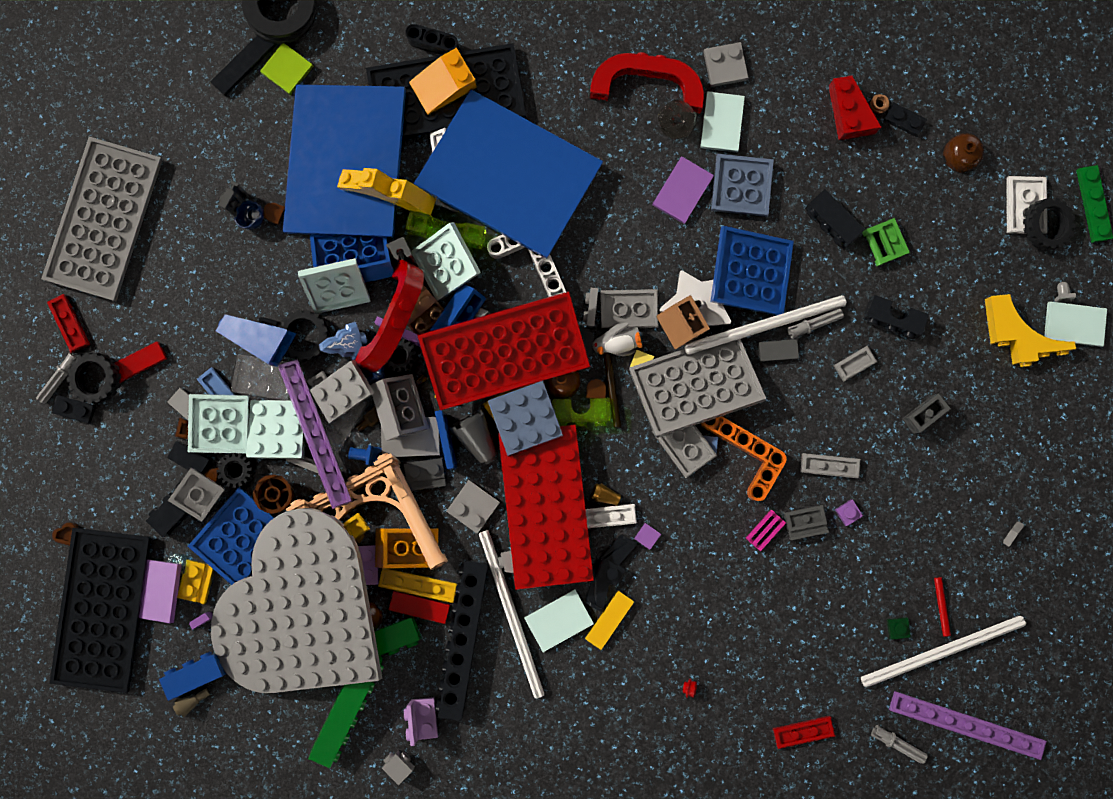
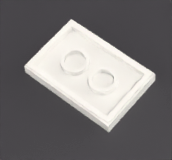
M1007 177V233L1026 234L1023 230L1025 228V224H1023V219L1026 217L1025 212L1036 201L1047 199V177ZM1047 208L1041 213L1039 219L1040 229L1043 234L1047 233Z

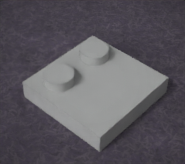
M741 42L704 49L710 87L748 80Z
M191 467L168 501L202 522L225 488Z
M468 480L446 512L478 534L500 502Z

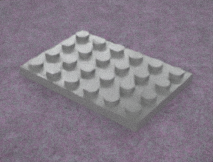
M741 339L692 354H687L685 349L629 368L655 438L766 401L764 392Z

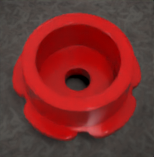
M689 679L688 682H684L683 693L686 694V698H694L697 682Z

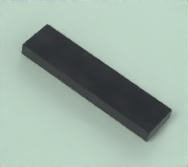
M256 36L210 81L211 84L226 96L277 43H271Z

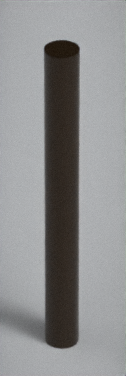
M604 352L603 357L614 427H621L611 353Z

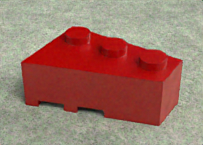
M853 76L834 78L829 85V92L838 139L843 140L876 134L881 126Z

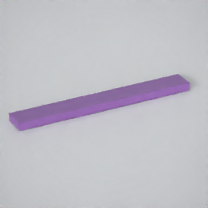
M298 359L280 364L278 368L332 509L350 504L352 499Z
M894 691L889 707L890 711L1039 760L1042 759L1047 742L1043 739Z

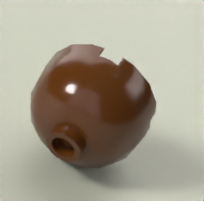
M969 133L959 134L951 138L943 151L947 166L953 171L960 173L977 167L984 155V147L980 139Z
M577 370L543 380V383L550 396L555 399L565 400L571 398L579 389L580 375Z
M268 475L261 478L253 491V498L257 507L270 514L284 511L290 506L294 497L293 487L290 482L283 476Z

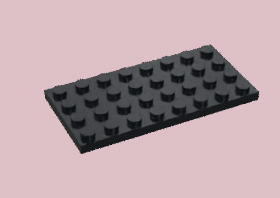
M514 43L459 52L475 78L477 88L473 91L526 118ZM443 55L366 68L368 86L406 88L402 138L430 134L448 128L468 95L467 93L427 115L409 82Z
M72 528L49 684L121 693L129 692L151 536Z

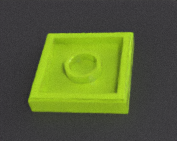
M283 43L260 72L291 95L295 91L296 85L303 81L314 66Z

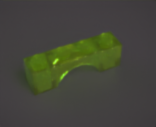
M410 211L406 231L411 235L430 238L451 222L436 219L428 214ZM455 223L467 247L482 250L486 235L485 227L470 223Z

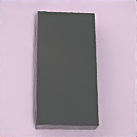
M797 339L758 343L760 362L799 358Z

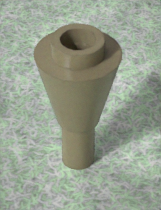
M206 688L196 695L193 694L174 700L175 705L173 709L178 716L182 715L185 717L199 701L209 696L210 693Z

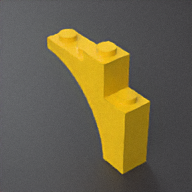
M364 168L363 171L343 169L337 185L341 190L376 197L422 216H431L436 198L408 180L393 179L378 169Z
M1010 294L991 296L985 299L990 343H998V347L1010 345L1012 365L1020 364V367L1032 366V362L1039 361V358L1049 357L1050 353H1057V356L1068 355L1069 351L1076 349L1075 341L1053 340L1031 329L1017 313Z

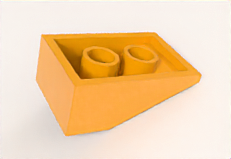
M457 48L439 57L409 82L427 115L467 94L471 89L477 88L475 78Z
M376 528V568H429L410 528ZM430 528L438 544V528Z

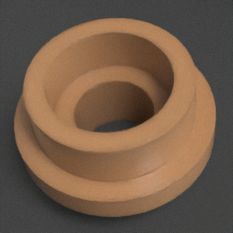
M882 94L875 95L870 102L871 109L879 114L884 113L890 105L889 99ZM880 102L882 107H878L876 103Z

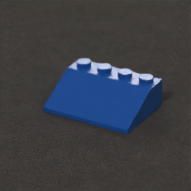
M310 235L313 268L356 258L364 282L392 277L394 273L392 256L386 246L389 243L388 237Z

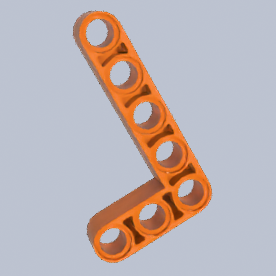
M722 416L714 418L713 425H707L705 422L700 423L704 429L763 462L748 487L747 495L753 501L764 500L786 463L785 453ZM723 425L730 427L731 432L729 435L722 433L721 428ZM741 434L747 437L745 445L740 444L738 441V437ZM757 444L762 445L764 448V452L761 455L755 451ZM774 454L780 456L779 464L773 463L772 456ZM765 470L771 474L769 481H765L762 477ZM755 487H759L762 492L758 498L753 495Z

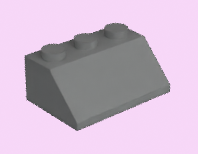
M413 374L382 379L370 385L374 391L372 397L386 441L429 429Z

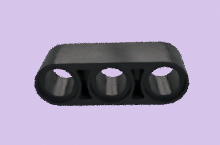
M411 24L405 30L408 43L412 47L444 55L455 48L458 51L460 50L458 40L452 34L417 24ZM412 34H419L417 38H411ZM432 38L437 39L435 43L428 42ZM450 43L455 44L453 48L446 47Z

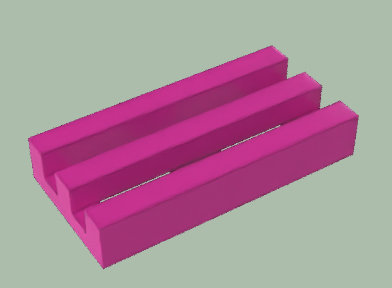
M770 510L746 536V539L761 551L786 522L775 514L773 510ZM771 516L774 517L757 538L753 540L752 537ZM778 521L779 524H778V525L773 529V531L764 539V541H763L760 545H758L757 543L763 538V536H764V535L772 528V526Z

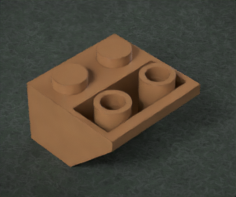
M424 285L407 324L417 335L423 334L432 327L444 310Z
M691 295L656 316L674 349L683 346L710 330Z

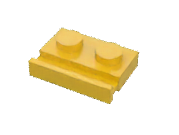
M187 559L177 598L206 604L214 569L207 563Z

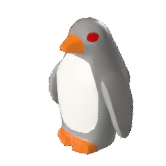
M629 323L613 326L609 331L593 341V350L600 355L604 352L618 356H629L635 353L636 350L634 348H642L638 326L628 327Z

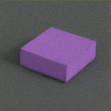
M644 523L634 539L650 550L661 534Z
M209 611L189 623L192 630L210 621L213 613Z

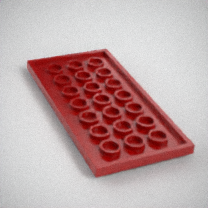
M569 291L417 335L440 410L590 367Z
M576 425L560 426L563 434L562 437L507 456L501 436L498 433L515 590L594 581Z

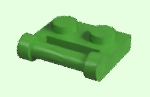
M895 218L862 232L863 236L867 238L874 254L876 266L883 265L910 253ZM878 232L887 256L883 257L873 233Z

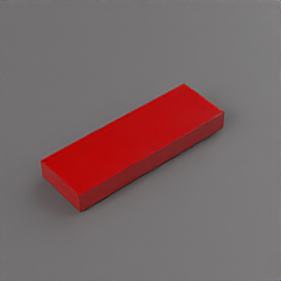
M62 294L48 301L47 304L70 352L75 353L89 346L90 343L67 295Z
M157 341L115 362L120 368L118 370L119 374H121L119 383L166 360L167 357L160 342Z
M393 591L389 610L446 624L450 604Z
M830 716L772 728L778 749L835 736Z

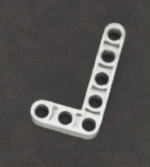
M504 235L493 238L487 245L489 255L494 259L502 258L526 247L519 243L516 245L509 244L510 239ZM494 245L501 246V250L497 253L492 252L491 248ZM528 249L548 297L566 292L551 255L546 259ZM544 264H548L551 266V270L543 272L541 267ZM550 282H557L559 287L551 290L548 287Z

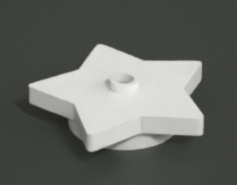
M684 271L679 273L676 295L659 310L663 312L691 295L694 301L701 304L699 310L708 326L729 325L731 323L723 305L710 302L713 280L701 282Z

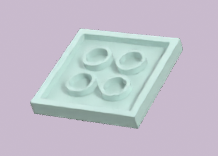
M454 222L447 224L411 251L418 267L423 270L424 278L437 301L444 299L481 273Z
M356 258L298 271L300 282L316 314L370 302V296Z
M189 394L188 452L246 453L249 425V396Z
M250 400L246 457L304 459L306 438L292 402Z

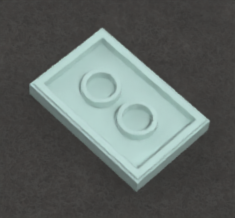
M707 92L700 148L738 152L745 96Z
M1048 302L1044 336L1057 341H1075V344L1102 347L1104 346L1107 309Z
M575 589L524 617L542 652L594 624Z

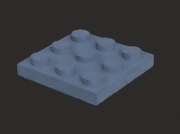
M717 154L711 211L767 217L769 214L774 160Z
M543 381L488 400L507 456L563 436Z

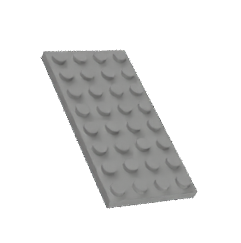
M89 137L41 279L117 301L163 159Z

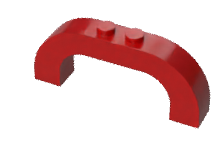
M643 52L615 55L598 67L591 82L590 98L608 101L610 86L619 76L636 75L670 80L675 82L683 92L682 111L700 114L703 107L704 91L696 72L687 64L667 58L664 55H657L655 57L648 56L647 53Z
M399 260L392 275V278L398 280L397 289L376 336L367 346H361L355 359L359 367L369 372L379 370L395 351L422 290L424 281L423 270L406 260Z

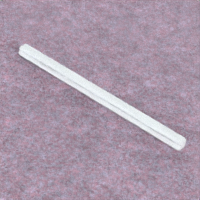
M841 295L686 343L684 346L687 354L696 353L844 307L847 302L845 297Z
M488 530L480 532L479 537L534 698H540L544 696V691L503 571L500 568L494 544Z
M1017 616L862 676L861 682L864 687L875 685L1026 626L1025 619L1022 616Z

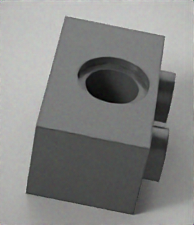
M938 393L931 395L903 417L902 420L914 434L921 433L951 408Z

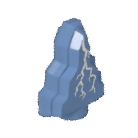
M356 322L346 324L344 329L338 330L334 337L325 339L319 344L322 352L328 354L338 353L342 357H350L352 360H355L361 346H367V339L364 332H359Z

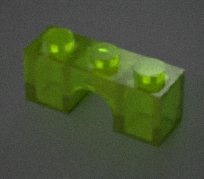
M610 398L590 399V409L584 414H577L573 411L571 399H552V407L559 426H568V423H575L576 427H585L587 423H595V426H606V423H610Z

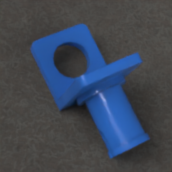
M369 445L367 449L350 447L348 458L362 460L366 462V465L373 466V462L378 460L377 456L382 452V448Z

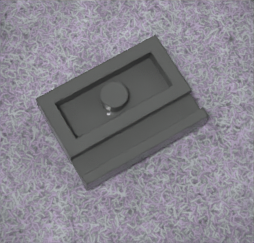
M231 181L232 187L230 189L227 188L226 192L221 194L218 205L228 214L236 217V208L244 202L243 197L244 195L247 196L248 193L238 183Z
M443 458L404 464L406 481L411 491L446 486Z
M823 505L784 513L790 540L829 533Z

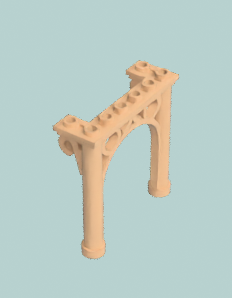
M391 453L382 454L377 458V461L373 462V466L365 469V473L359 476L356 474L347 479L348 482L345 484L352 500L353 498L356 500L342 506V510L340 507L335 508V518L341 521L348 512L365 503L376 501L390 503L396 506L405 516L430 570L436 569L448 562L445 554H442L400 469L399 464L401 462ZM379 481H384L386 489L381 496L373 495L371 492L372 485ZM366 485V494L369 496L365 497L364 494L357 495L354 491ZM391 487L393 488L399 502L387 497L391 491ZM322 492L315 495L314 499L310 502L301 499L293 501L290 504L291 506L286 508V511L298 508H313L323 512L332 506L327 493L324 494Z

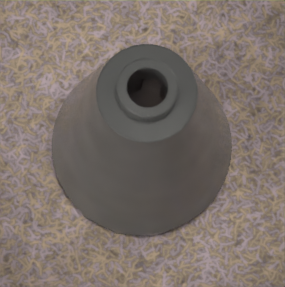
M482 409L476 410V415L472 416L471 413L455 422L453 424L454 427H449V429L480 463L489 464L496 459L494 456L497 452L485 414Z

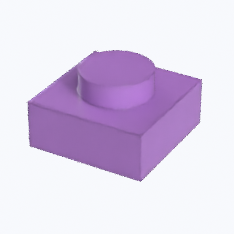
M853 499L835 509L845 526L863 516Z

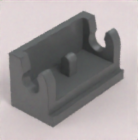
M404 237L386 244L393 260H396L397 264L399 260H406L417 266Z

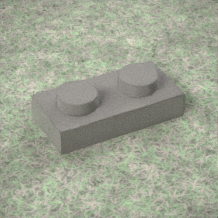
M590 288V293L586 292L585 304H589L588 311H584L583 323H587L586 328L594 329L598 288Z

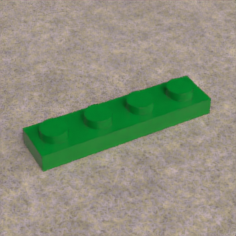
M1098 165L1079 168L1076 172L1091 243L1113 239Z

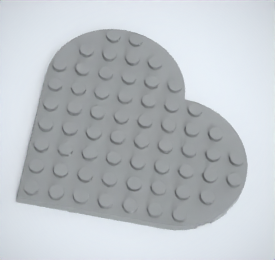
M298 508L273 518L263 528L256 540L252 554V576L232 584L219 598L211 621L212 645L224 671L235 682L251 691L277 693L372 682L382 679L361 554L353 535L350 536L344 528V524L333 515L330 516L318 509Z

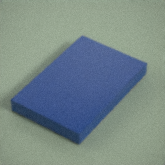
M442 410L435 411L446 467L449 470L457 469L447 415Z

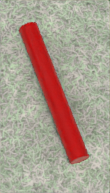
M935 577L934 582L943 636H951L942 577Z

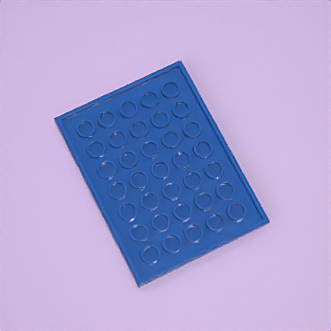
M296 85L283 224L284 233L394 238L397 205L369 195L341 190L337 185L343 169L363 171L364 168L378 169L393 179H399L406 99L405 87Z
M471 89L415 180L414 185L547 259L603 161Z

